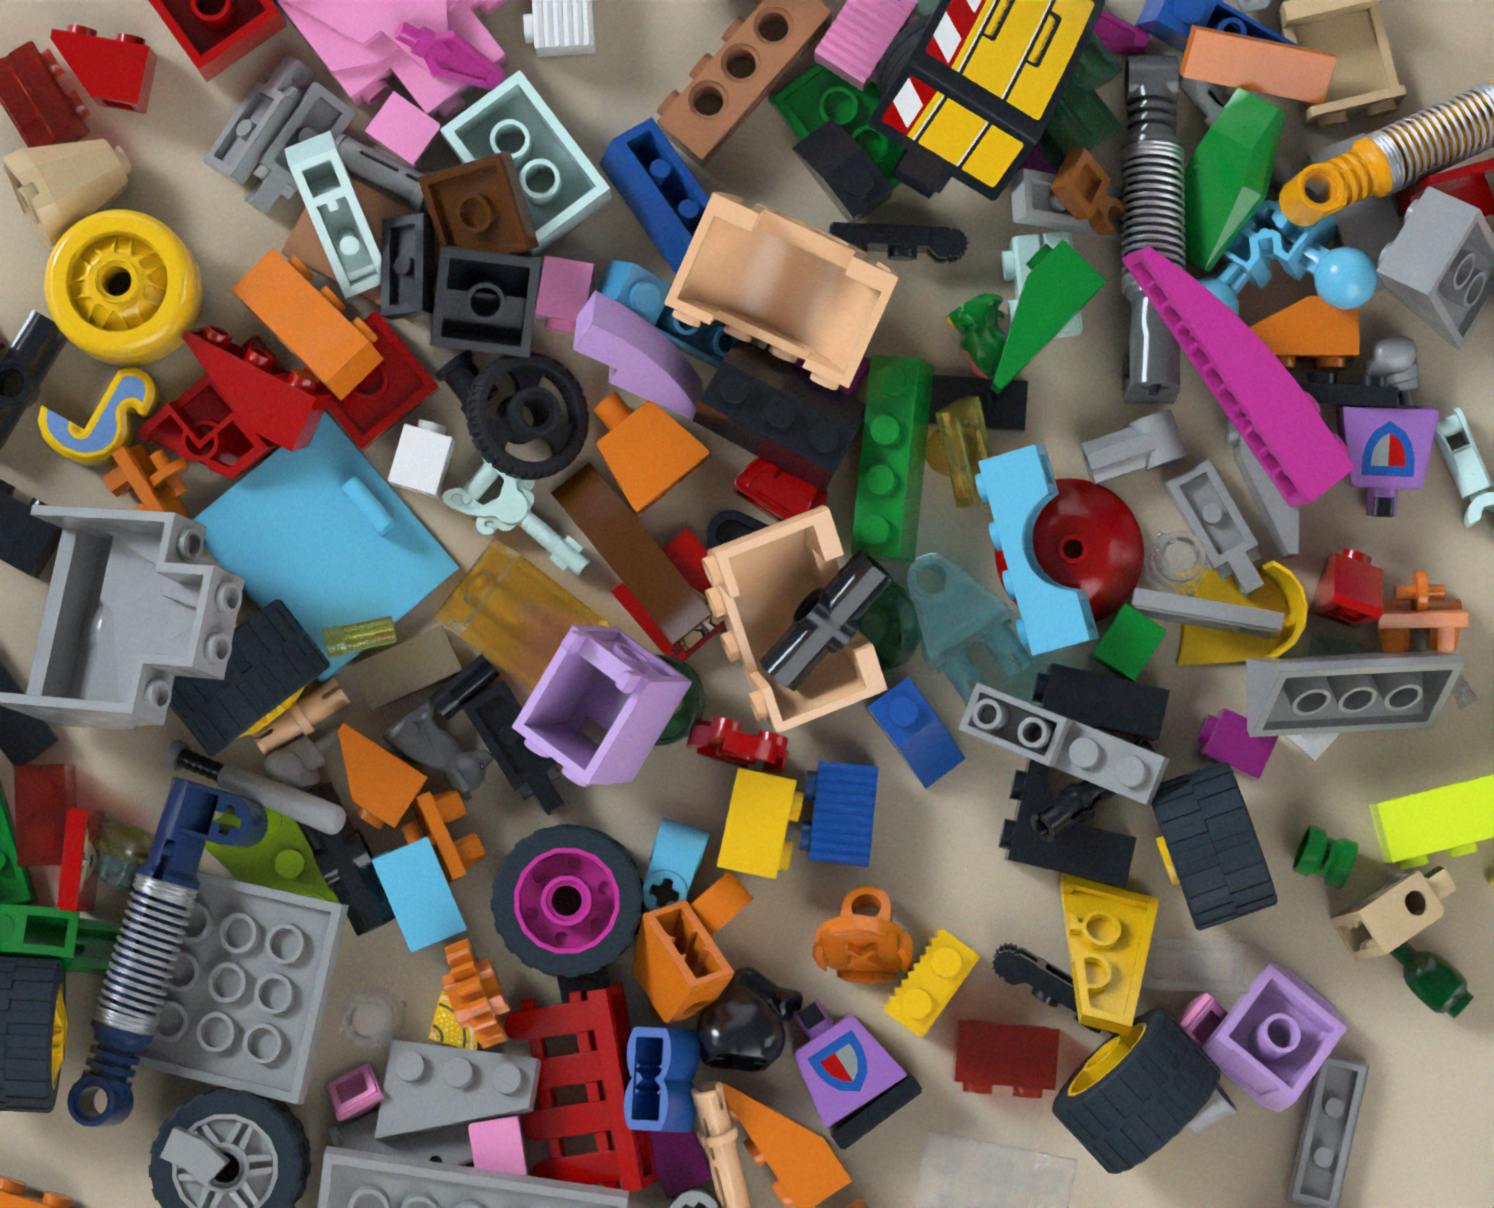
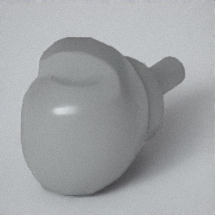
M1392 336L1375 342L1370 352L1371 359L1364 363L1366 374L1388 376V385L1398 386L1400 405H1413L1410 389L1420 386L1415 342L1406 336Z
M335 727L314 743L307 736H303L283 749L271 752L264 761V770L267 777L304 792L313 790L320 782V775L317 769L325 765V759L321 753L339 741L337 731L339 727Z

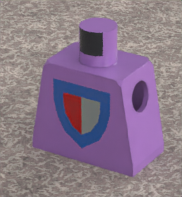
M1336 404L1338 435L1347 446V457L1355 467L1353 471L1344 477L1345 483L1351 487L1367 488V516L1396 517L1398 489H1421L1423 486L1439 418V410L1431 406L1397 405V407Z
M819 999L793 1015L807 1036L808 1041L795 1048L792 1052L826 1129L907 1076L902 1067L852 1013L833 1023Z

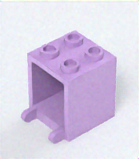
M572 625L512 728L526 738L524 744L528 749L545 758L552 757L564 766L562 769L563 775L580 786L587 787L591 784L609 786L611 783L632 782L691 686L692 681L618 627ZM589 718L608 731L600 746L581 732Z

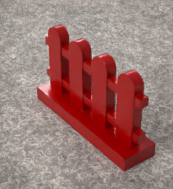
M623 982L606 984L587 991L588 999H586L584 989L570 992V1002L539 1007L537 997L521 1000L523 1009L515 1011L506 1017L504 1022L505 1032L514 1041L528 1040L531 1057L542 1061L537 1086L541 1108L525 1115L522 1121V1128L525 1135L531 1140H547L550 1157L537 1162L532 1168L531 1176L587 1185L603 1183L604 1187L621 1189L619 1181L621 1180L623 1190L630 1192L643 1190L659 1181L650 1131L628 1129L624 1117L625 1092L632 1078L627 1065V1046L632 1031ZM592 1030H594L597 1049H595ZM576 1033L579 1052L548 1056L545 1043L546 1037ZM601 1080H603L606 1099L604 1098ZM585 1083L588 1101L557 1106L554 1087ZM610 1130H612L615 1148H613V1142H612V1137H611V1131H610ZM594 1133L597 1151L566 1155L563 1137Z

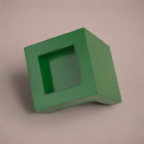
M1125 603L1119 608L1088 656L1120 678L1134 682L1165 636L1166 631L1163 627Z

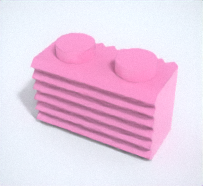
M848 0L816 47L814 60L862 92H864L870 81L877 85L878 66L886 49L902 30L920 19L915 15L918 10L919 1Z

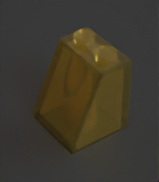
M495 538L491 540L434 615L436 619L532 692L572 625L611 626V624L525 557Z

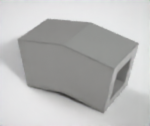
M180 1126L172 1129L160 1158L184 1168L203 1187L208 1185L231 1161L221 1151L216 1149L207 1138Z

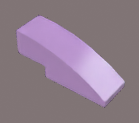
M595 290L576 317L573 350L609 365L608 383L693 420L699 400L702 397L703 381L690 362L652 324L623 304Z

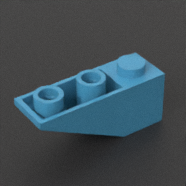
M610 260L596 291L623 304L644 318L667 337L679 351L718 369L724 357L738 340L723 331L725 324L715 319L710 325L701 322L700 327H694L672 316L674 308L664 304L672 284L635 263Z

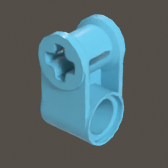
M663 817L652 848L651 862L642 889L644 890V904L650 911L660 908L658 907L659 900L652 895V890L654 887L663 888L666 881L673 882L672 889L679 894L677 902L685 899L688 902L695 877L700 872L711 832ZM668 901V903L666 904V906L671 905V904H674V903H677V902Z

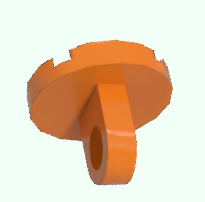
M863 886L850 891L844 898L840 916L825 921L816 929L812 956L821 969L827 971V966L837 970V977L844 981L866 985L881 984L896 979V974L899 971H903L905 974L910 970L914 943L908 932L893 923L891 901L886 892L878 887ZM866 905L876 906L880 909V912L875 917L855 915L859 908Z

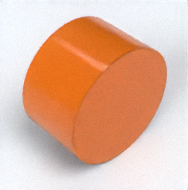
M729 870L691 903L690 906L712 937L747 906L754 897Z

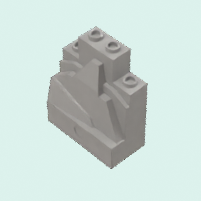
M32 505L30 515L62 528L26 694L0 692V706L53 725L93 729L138 730V726H164L168 706L172 698V686L175 676L224 680L227 662L232 651L231 643L238 610L242 603L245 579L214 565L199 564L204 547L206 526L176 512Z

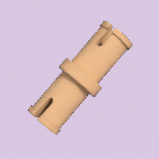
M333 676L328 682L296 701L295 704L260 731L251 735L265 757H267L271 752L304 732L306 736L315 731L312 726L351 703Z

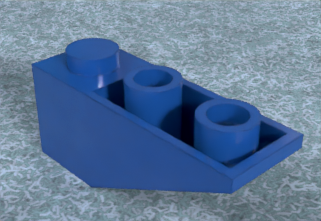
M1147 0L1135 24L1136 27L1182 52H1185L1192 25L1299 46L1221 0Z

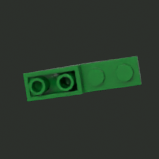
M0 904V957L60 959L64 964V971L109 977L106 971L112 968L108 963L115 960L111 954L119 952L113 945L121 943L117 940L116 936L123 934L119 927L127 925L79 918L80 911H65L53 907Z

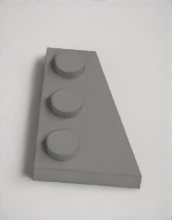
M392 1040L382 1092L384 1098L380 1103L374 1139L382 1142L397 1139V1136L417 1132L427 1133L441 1130L442 1127L467 1122H479L533 1112L542 1061L533 1057Z

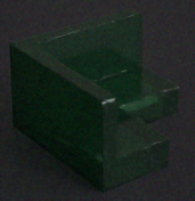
M1094 31L1046 129L1037 143L1057 171H1059L1069 149L1085 147L1090 152L1113 138L1123 128L1095 91L1112 81L1123 69Z

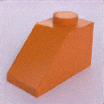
M343 721L337 731L352 801L360 806L355 814L380 830L385 822L395 828L428 776Z

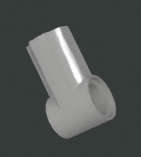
M1171 409L1131 422L1128 428L1082 443L1080 447L1083 460L1093 484L1104 483L1143 468L1145 471H1150L1186 458L1187 453Z

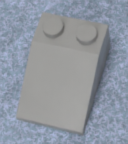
M1428 186L1421 198L1415 199L1408 207L1404 217V226L1395 241L1389 242L1383 248L1378 259L1376 272L1390 293L1447 343L1460 350L1494 295V234L1481 209Z

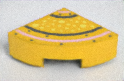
M441 990L428 1039L458 1048L478 1050L479 1042L476 1033L473 1032L471 1026L464 1029L462 1026H459L446 991Z

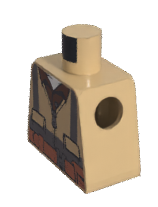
M1441 866L1435 867L1424 875L1417 870L1393 878L1334 915L1330 920L1356 961L1384 956L1444 916L1445 909L1440 901L1453 893L1456 887L1451 876Z

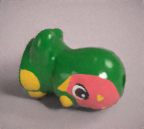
M987 293L968 300L945 318L948 325L953 329H957L962 335L960 341L961 353L966 356L974 373L985 379H994L1007 335L998 325V321L1005 317V313L998 310V307L1003 302V298L996 294Z

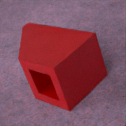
M73 24L68 25L67 31L52 28L50 39L97 105L146 114L157 56L150 46L145 45V39L124 33H117L115 40L97 37L96 30Z

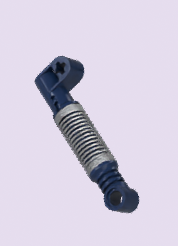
M172 777L147 862L139 865L138 873L135 874L136 878H134L135 882L132 884L138 891L129 893L135 900L127 901V904L132 908H128L124 912L130 917L121 919L127 926L119 927L123 934L116 936V938L121 943L113 945L119 952L112 953L111 956L115 960L108 963L112 969L107 970L106 974L110 978L103 980L104 984L108 987L100 989L104 995L98 997L101 1004L96 1005V1010L93 1011L95 1014L92 1016L93 1019L90 1025L95 1032L93 1039L98 1042V1045L90 1046L89 1052L95 1055L94 1057H87L85 1064L91 1068L83 1070L81 1078L73 1084L68 1093L67 1105L69 1113L81 1125L89 1127L114 1126L122 1123L129 1117L133 1109L134 1097L131 1089L133 1083L127 1079L128 1077H135L136 1070L131 1068V1066L139 1065L140 1058L135 1056V1053H142L144 1046L153 1041V1035L156 1034L155 1030L157 1029L156 1025L160 1021L157 1016L146 1013V1010L154 1013L163 1012L156 1005L164 1004L165 1001L159 998V996L168 994L167 991L162 989V986H170V983L164 981V979L173 977L172 973L167 972V969L173 970L176 968L174 964L170 963V960H178L177 956L172 955L173 951H181L180 947L175 946V943L184 942L182 938L177 937L178 934H186V931L180 929V926L189 925L188 921L183 920V917L192 916L190 912L185 910L186 907L192 909L194 907L193 903L196 902L195 898H197L196 894L200 886L196 874L206 841L237 848L255 846L263 839L268 828L267 814L260 803L250 798L207 785ZM215 811L235 815L242 819L240 827L237 828L231 824L213 821ZM100 1088L104 1090L108 1099L107 1106L101 1114L94 1105V1097Z

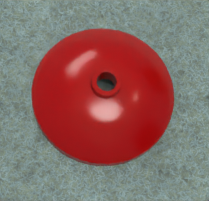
M1056 479L1055 482L1059 494L1045 505L1038 515L1034 526V553L1041 568L1054 581L1069 588L1086 590L1094 621L1098 622L1119 609L1130 597L1139 581L1144 563L1142 533L1129 507L1109 489L1099 484L1094 485L1093 482L1083 479ZM1067 541H1075L1080 545L1081 555L1078 558L1071 559L1064 554L1063 546ZM995 549L997 573L1006 591L1002 573L1008 570L1003 550L997 551ZM1013 599L1012 601L1018 606L1017 600Z

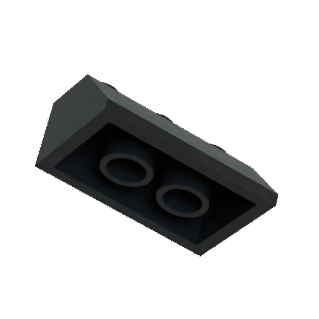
M738 339L722 360L699 400L693 422L825 492L864 422L866 404L838 389L832 390L817 384L810 379V374L751 342Z

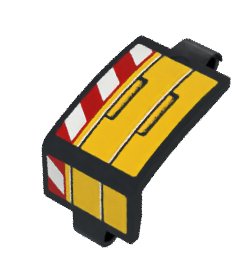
M939 0L910 56L868 120V125L905 148L894 165L890 176L928 199L935 192L940 194L951 177L989 200H997L1046 129L1091 37L1104 7L1105 0Z

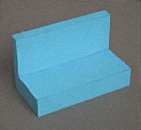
M428 836L394 850L391 847L374 854L372 863L411 953L467 930L465 921Z

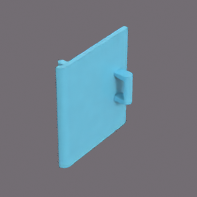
M325 411L308 447L293 452L280 447L193 519V521L206 526L204 547L225 571L245 579L243 592L258 610H261L276 599L282 600L330 662V667L317 677L322 685L330 677L340 674L343 669L342 667L460 569Z

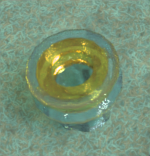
M118 821L102 822L100 829L103 836L98 837L95 841V846L102 854L94 875L108 885L120 889L134 890L135 888L132 884L135 882V874L138 873L139 865L147 862L155 835L128 823Z

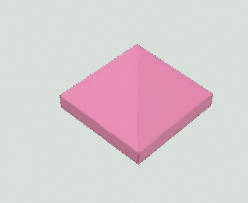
M1205 993L1180 1006L1177 1023L1201 1048L1228 1012L1211 995Z
M370 1062L325 1086L335 1116L339 1122L370 1113L384 1098Z

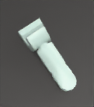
M1457 407L1452 409L1453 415L1437 422L1434 439L1447 463L1461 498H1470L1471 500L1463 519L1466 529L1474 526L1480 520L1482 511L1488 510L1494 513V492H1488V489L1494 485L1476 447L1466 418L1461 409ZM1460 433L1465 446L1451 451L1447 438ZM1493 527L1492 532H1491L1492 535H1493V538H1494V527Z

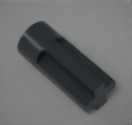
M480 654L428 699L448 721L462 709V705L470 701L500 674L487 658Z

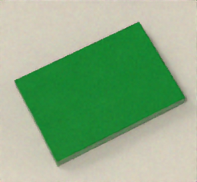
M815 62L769 97L771 105L800 141L832 118L863 147L893 186V190L903 184L890 176L905 148L868 125L872 112L882 98L878 86L872 81L862 92L826 69L823 65Z

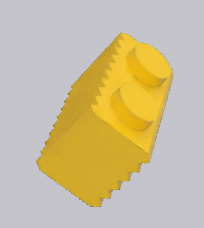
M944 929L934 930L935 937L928 938L929 945L922 946L923 953L917 954L918 961L911 963L912 969L905 973L906 978H899L900 986L893 987L894 994L888 995L889 1002L882 1003L885 1013L921 1039L981 957Z

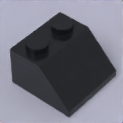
M441 245L430 346L530 358L541 258Z

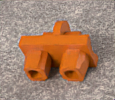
M140 443L131 448L122 446L112 454L116 462L102 475V479L111 493L116 497H121L134 489L142 502L134 510L176 512L189 519L192 518L179 498L188 492L180 479V476L190 468L185 458L177 459L170 463L162 449L151 454L145 443Z
M1414 570L1411 585H1394L1395 600H1383L1384 609L1381 618L1374 621L1377 626L1380 646L1385 652H1405L1409 650L1410 628H1427L1426 645L1429 650L1455 651L1460 627H1468L1469 612L1462 609L1460 599H1445V584H1428L1426 571Z
M457 790L439 793L434 796L429 791L417 796L410 804L424 837L428 836L448 884L467 874L465 870L486 857L484 848L476 833L453 842L445 824L467 814ZM415 822L401 827L408 844L422 839Z

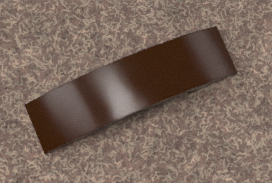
M590 462L551 492L552 496L581 532L584 533L673 646L712 616L710 610Z

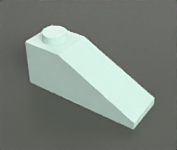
M331 131L285 148L288 166L344 298L346 299L381 285L382 256Z

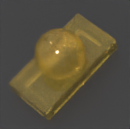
M965 396L936 412L939 430L929 438L925 445V459L931 469L940 475L950 477L957 507H972L982 501L975 479L976 474L981 473L978 461L992 457L979 396Z

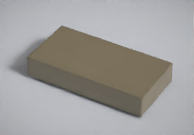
M443 625L351 665L372 712L454 676L463 670Z

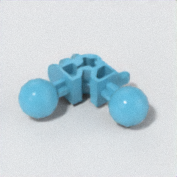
M1264 200L1220 257V260L1225 263L1214 277L1208 276L1196 280L1239 316L1237 294L1247 282L1262 290L1272 277L1271 260L1278 259L1285 273L1299 282L1307 272L1312 274L1317 294L1326 304L1341 310H1349L1361 307L1372 298L1377 287V269L1374 261L1360 249L1350 246L1331 250L1326 248L1336 230L1337 219L1333 214L1323 217L1314 225L1299 226L1287 220L1281 211L1279 200L1277 202Z

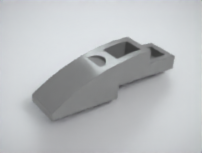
M980 683L975 685L958 729L1148 806H1152V800L1157 793L1170 758Z

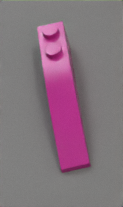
M1150 246L1131 252L1122 258L1128 270L1289 507L1312 503L1355 469L1347 457V446L1337 434L1329 430L1321 418V410L1317 401L1308 392L1302 390L1269 347L1228 306L1195 278Z

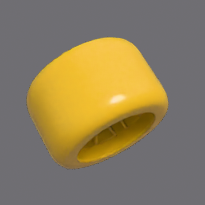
M114 209L85 217L71 226L54 246L46 265L44 276L45 298L55 324L68 340L86 354L111 365L141 366L156 362L170 355L185 342L182 339L184 332L195 328L201 313L203 282L199 266L192 252L166 224L141 212ZM119 273H129L131 276L129 290L120 296L110 295L108 291L110 281Z

